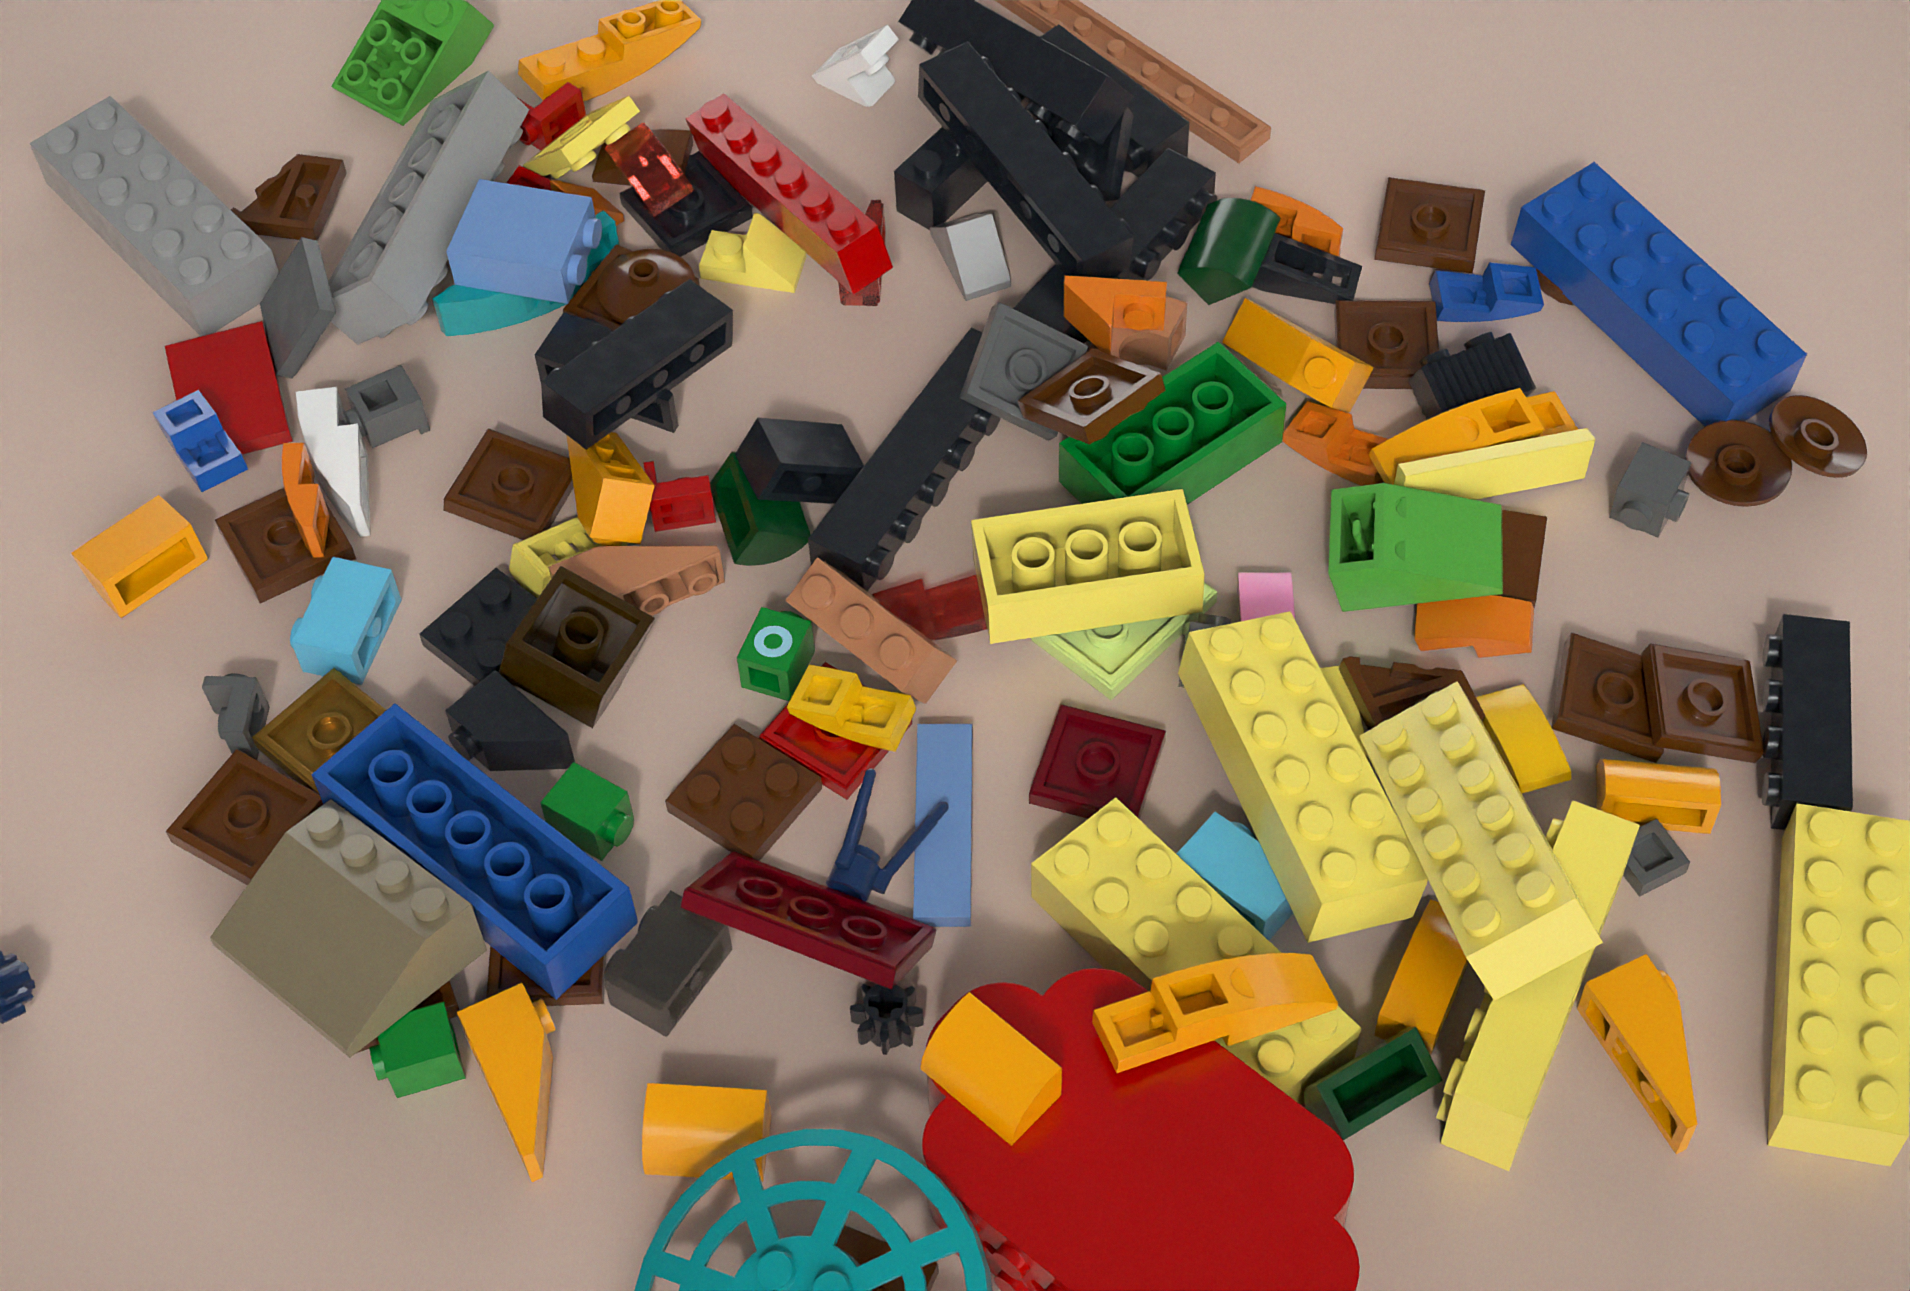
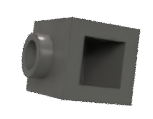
M1642 442L1618 485L1609 518L1619 521L1633 530L1643 531L1658 538L1668 519L1677 522L1686 506L1690 493L1683 490L1692 462Z

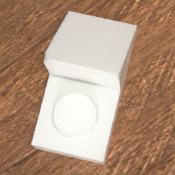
M886 25L839 48L812 77L818 84L866 107L873 106L895 83L894 76L885 66L890 59L886 52L899 39L891 28Z

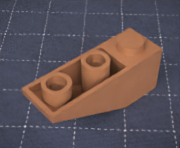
M717 545L598 546L548 567L551 579L559 567L563 566L651 616L658 614L667 606L693 595L705 594L714 586L725 582L721 554Z

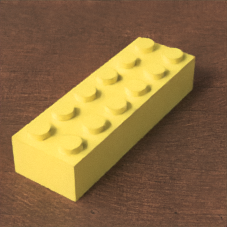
M1291 611L1189 632L1178 675L1307 943L1412 918L1427 885L1428 878Z
M1458 681L1439 692L1431 694L1423 701L1381 722L1376 727L1359 736L1467 960L1494 1001L1603 943L1489 733Z
M1117 798L1110 801L1031 863V897L1104 969L1122 973L1148 991L1151 990L1152 978L1181 969L1240 956L1281 953ZM1337 1006L1336 1010L1228 1047L1222 1037L1215 1041L1302 1105L1304 1103V1091L1308 1085L1355 1058L1361 1027Z
M1572 800L1564 821L1553 818L1546 839L1600 936L1621 883L1640 825ZM1596 947L1495 1001L1485 987V995L1480 1009H1475L1464 1038L1465 1045L1460 1058L1455 1059L1443 1090L1445 1094L1436 1116L1437 1119L1446 1122L1440 1144L1504 1170H1510Z
M1797 803L1783 834L1781 846L1767 1145L1891 1166L1909 1137L1910 821Z

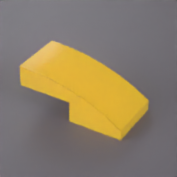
M810 664L787 705L790 714L820 729L858 743L896 752L917 709L911 695L863 687L857 673Z
M1524 684L1476 697L1486 716L1483 724L1521 794L1571 780V769L1559 741L1541 708Z

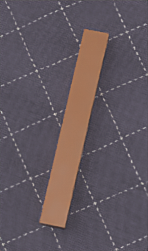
M994 0L1044 34L1058 24L1189 121V131L1237 163L1242 162L1270 139L1271 126L1079 0Z

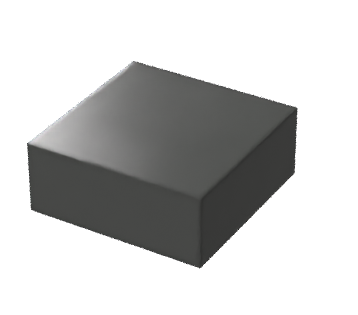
M1655 819L1639 827L1623 876L1640 897L1685 874L1690 861L1658 819Z

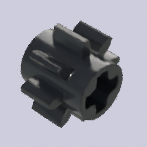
M863 984L861 989L864 1004L850 1006L851 1022L860 1024L857 1029L859 1043L864 1045L871 1041L876 1046L881 1047L883 1055H887L890 1048H895L902 1043L911 1047L913 1039L910 1027L924 1025L923 1009L914 1006L916 1003L915 988L911 986L903 990L900 986L895 985L892 989H889L879 984L872 987ZM891 1013L888 1018H884V1014Z

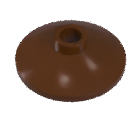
M640 249L621 255L603 270L598 280L597 294L599 303L605 313L623 324L629 317L638 315L657 302L664 293L673 291L689 279L695 283L696 280L692 268L680 256L660 249Z
M1795 395L1783 398L1772 409L1769 416V427L1775 442L1791 460L1808 471L1821 476L1843 478L1855 474L1866 461L1867 446L1861 431L1846 414L1833 405L1814 397Z
M1728 420L1727 422L1720 421L1710 424L1693 436L1686 451L1685 460L1692 462L1688 475L1693 483L1707 496L1728 505L1749 507L1770 502L1785 490L1792 475V460L1780 449L1771 432L1750 422Z

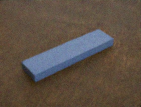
M917 724L915 830L940 802H947L949 806L948 811L938 821V824L915 849L913 920L932 927H971L972 724Z

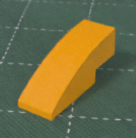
M1430 899L1412 935L1379 1012L1374 1034L1375 1037L1386 1040L1407 1027H1416L1430 1056L1444 1021L1449 1015L1469 963L1440 903Z

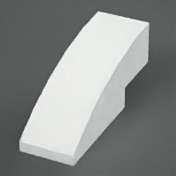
M337 387L296 392L298 418L317 477L328 499L342 519L360 537L370 536L368 454L358 424L347 425Z

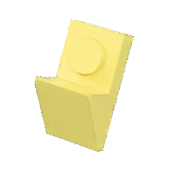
M754 213L747 235L711 230L699 264L700 277L705 280L795 293L807 256L804 250L759 213Z

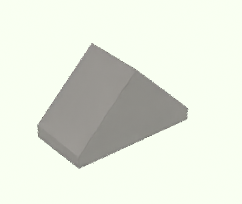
M974 213L930 227V234L965 301L1011 287L1010 275L992 213Z

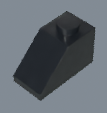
M496 670L445 710L452 733L448 735L452 746L468 761L473 757L476 758L489 771L568 769L575 762L568 733Z

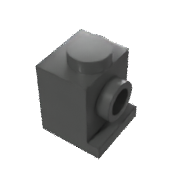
M402 365L345 388L351 409L344 411L348 425L358 424L362 437L366 436L372 448L416 429L419 430L420 434L430 431L422 400Z

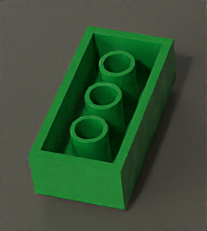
M1216 342L1163 376L1162 379L1166 391L1147 403V406L1142 411L1130 415L1112 428L1104 438L1094 441L1090 445L1072 437L1059 443V482L1081 504L1183 489L1188 505L1282 443L1286 402L1221 343Z

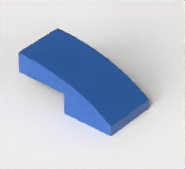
M1489 262L1483 275L1436 270L1429 283L1432 301H1435L1437 321L1484 322L1503 320L1539 312L1544 306L1536 267Z
M199 390L152 412L171 447L201 492L248 470L241 452L223 430L217 414Z

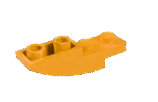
M658 0L629 10H623L619 13L600 18L597 35L585 37L578 41L519 59L518 75L542 100L569 82L581 90L583 101H587L621 86L664 60L701 27V19L681 0Z
M1521 388L1467 403L1423 421L1372 448L1369 457L1383 482L1394 485L1397 467L1401 463L1578 430L1555 391L1525 397Z
M1267 953L1213 961L1152 978L1151 990L1149 992L1095 1009L1092 1023L1116 1073L1221 1037L1228 1047L1336 1010L1338 1002L1312 954Z

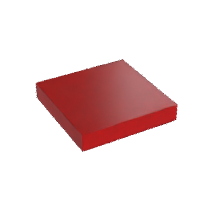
M824 662L821 666L831 669H837L832 665L828 664L827 662ZM787 705L759 735L760 740L820 776L823 786L846 800L861 785L866 770L874 769L889 752V750L840 737L809 724L790 714ZM911 719V721H910V723H909V725H908L906 731H907L908 728L913 724V723H912V719Z

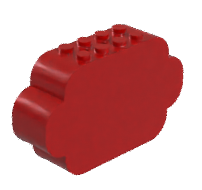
M1102 968L1078 970L1057 980L1043 995L1029 987L1007 982L990 983L969 991L1062 1068L1061 1096L1012 1146L927 1075L930 1116L926 1122L922 1138L924 1166L935 1173L961 1202L979 1234L990 1272L995 1275L994 1281L1001 1291H1356L1360 1272L1359 1257L1351 1236L1344 1228L1354 1183V1165L1345 1142L1330 1126L1215 1040L1116 1073L1092 1023L1093 1012L1095 1009L1149 992L1130 977L1117 971ZM965 995L958 999L937 1021L929 1034L926 1047L938 1026ZM927 1198L928 1208L934 1222L940 1230L947 1228L938 1209Z

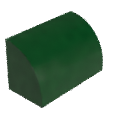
M1224 198L1209 203L1177 274L1208 305L1251 289L1281 218L1269 208L1247 199Z
M731 451L710 481V487L734 564L746 566L765 565L793 555L808 543V538L811 535L800 502L758 500L735 456L736 452Z
M1407 1027L1308 1085L1304 1091V1102L1308 1111L1336 1131L1342 1140H1345L1442 1082L1443 1079L1417 1028Z

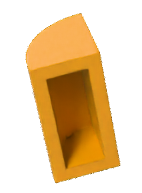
M157 495L71 552L89 582L120 618H123L208 560L191 524L160 495Z
M1600 759L1596 766V809L1639 824L1640 827L1658 819L1665 830L1711 834L1721 808L1720 778L1716 769Z
M970 992L955 1005L938 1026L921 1060L920 1069L1011 1146L1061 1096L1062 1068Z
M647 1083L642 1128L644 1174L699 1178L710 1167L736 1150L769 1137L772 1115L767 1090ZM767 1154L755 1159L762 1182L764 1181ZM729 1173L722 1179L734 1180L733 1173Z

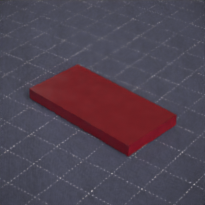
M734 851L684 889L680 907L889 989H892L932 948L937 931L934 927Z

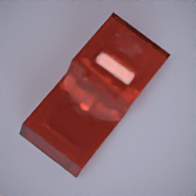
M645 122L604 148L612 162L628 180L639 199L654 217L694 191L686 176Z
M976 575L927 589L921 578L872 594L880 601L879 604L920 631L931 641L962 636L987 629Z

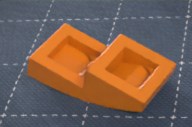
M1255 186L1251 201L1269 208L1281 218L1275 233L1340 257L1343 228L1339 224L1304 202Z
M1307 401L1283 432V442L1325 470L1361 486L1383 483L1380 474L1369 457V453L1372 448L1388 439L1354 429L1352 414Z
M283 443L282 476L290 508L300 535L312 557H324L330 515L319 484H314L315 473L305 444Z
M1495 595L1418 603L1415 641L1420 651L1473 646L1478 658L1532 653L1534 607L1532 602Z

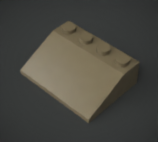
M331 799L285 832L210 936L216 948L349 1058L487 951L471 903Z

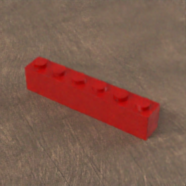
M723 93L714 100L708 101L699 110L685 118L698 150L745 199L853 295L893 268L878 225L726 94Z

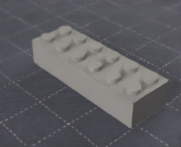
M486 71L430 102L328 281L336 311L330 322L357 345L377 336L383 338L393 329L404 324L413 325L425 314L429 306L426 301L432 288L443 280L448 272V267L445 265L448 260L446 251L478 180L494 181L499 176L505 166V163L502 161L504 155L519 140L523 133L520 126L529 109L490 71Z
M111 96L30 143L46 183L200 336L213 334L259 305L279 274L271 248Z

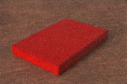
M262 321L164 346L176 401L199 390L217 414L223 430L242 455L293 441L267 334Z

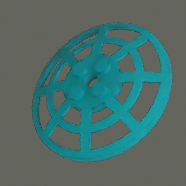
M802 1129L772 1135L742 1147L702 1174L680 1196L659 1225L643 1258L634 1291H651L655 1276L679 1284V1291H873V1289L900 1276L903 1277L905 1291H927L926 1278L922 1267L957 1252L964 1269L966 1291H992L990 1268L979 1234L961 1202L935 1173L905 1151L872 1136L841 1129ZM799 1146H835L852 1150L835 1184L824 1181H795L764 1189L755 1160L770 1152ZM876 1159L894 1167L915 1183L938 1209L947 1228L911 1242L907 1233L889 1212L871 1198L859 1193ZM732 1172L740 1203L730 1208L711 1226L695 1248L690 1261L665 1252L675 1230L694 1204L720 1179ZM796 1200H820L826 1202L811 1237L791 1236L780 1239L770 1207ZM850 1211L856 1212L872 1224L887 1241L892 1251L860 1265L849 1253L835 1246ZM747 1221L757 1251L743 1263L736 1275L733 1277L706 1267L722 1241L737 1226Z

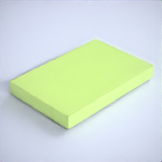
M1204 582L1203 612L1033 637L1031 641L1108 699L1112 700L1183 634L1184 624L1190 621L1196 622L1199 614H1205L1217 602V591Z

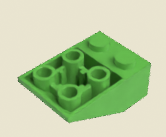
M381 0L331 87L404 126L472 65L494 24L464 0Z
M1387 483L1332 489L1328 574L1342 612L1503 594L1501 505Z

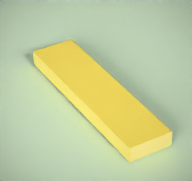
M1588 428L1401 463L1397 467L1394 485L1477 500L1584 479L1596 439Z

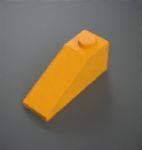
M1247 298L1244 299L1222 341L1228 347L1290 386L1330 408L1350 412L1374 368Z
M609 433L587 450L566 435L577 515L589 537L594 542L604 546H622L623 542L641 544L655 485L618 433Z
M1645 954L1587 981L1577 1010L1675 1154H1678L1687 1149L1698 1124L1681 1006L1677 989L1670 976L1663 970L1658 971L1648 955Z
M520 983L457 1011L469 1045L531 1181L534 1182L543 1178L553 1063V1054L547 1034L556 1029L543 999L531 1002L523 983Z

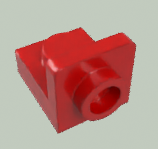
M567 82L553 94L546 97L535 108L519 99L529 109L520 126L523 133L519 140L525 145H533L537 149L542 150L586 115L581 90Z
M654 461L643 462L645 473L655 485L648 511L651 512L655 532L716 523L709 475L692 478L681 477L672 481L658 483Z

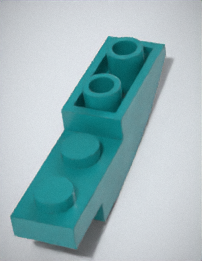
M604 210L595 215L596 219H600L602 223L600 243L596 249L591 248L587 257L585 279L581 285L575 286L570 300L616 244L619 245L615 221ZM451 285L442 293L432 298L440 329L446 336L468 335L501 329L542 316L566 305L560 302L460 285Z

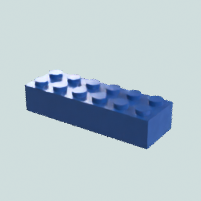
M1595 162L1589 164L1521 207L1511 246L1559 287L1563 294L1703 426L1706 427L1720 421L1727 422L1728 420L1747 421L1791 391L1807 353Z
M396 703L311 774L323 805L330 799L471 903L484 941L556 1000L638 924L630 888Z

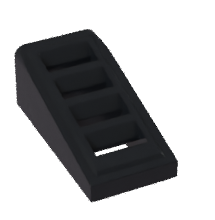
M1274 233L1252 288L1264 292L1335 304L1336 300L1353 301L1362 266ZM1313 273L1322 274L1321 279L1313 276ZM1333 276L1342 278L1340 286L1331 283Z

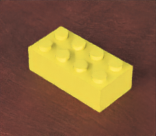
M1183 489L971 520L973 561L990 644L1203 612L1205 573Z

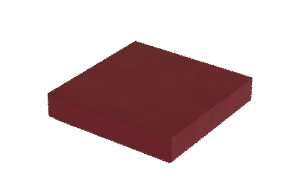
M1060 704L1029 792V804L1089 819L1110 801L1117 798L1140 819L1165 744L1166 731Z

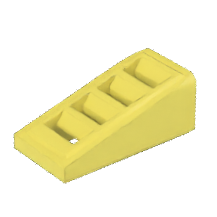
M578 517L513 544L509 571L512 577L525 590L538 599L551 580L549 566L604 545L598 543L594 545L586 537L585 534L587 532ZM627 542L622 543V546L628 545ZM572 543L579 550V552L576 553V551L569 544ZM555 554V556H556L559 560L556 561V560L552 557V555Z

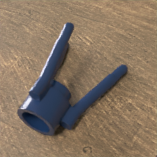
M872 768L867 769L843 846L826 881V885L829 888L863 901L868 900L872 890L885 894L893 875L949 809L947 802H940L885 867L880 869L878 866L880 856L870 848L859 844L867 817L866 810L872 793L871 790L876 777V772Z

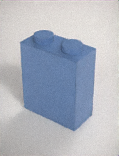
M479 179L446 251L454 283L460 286L568 304L575 286L581 285L585 279L587 257L591 248L596 249L600 243L602 223L600 219H596L592 197Z

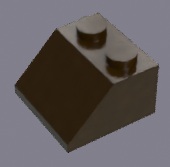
M560 566L507 641L499 674L508 682L593 729L619 690L655 618Z

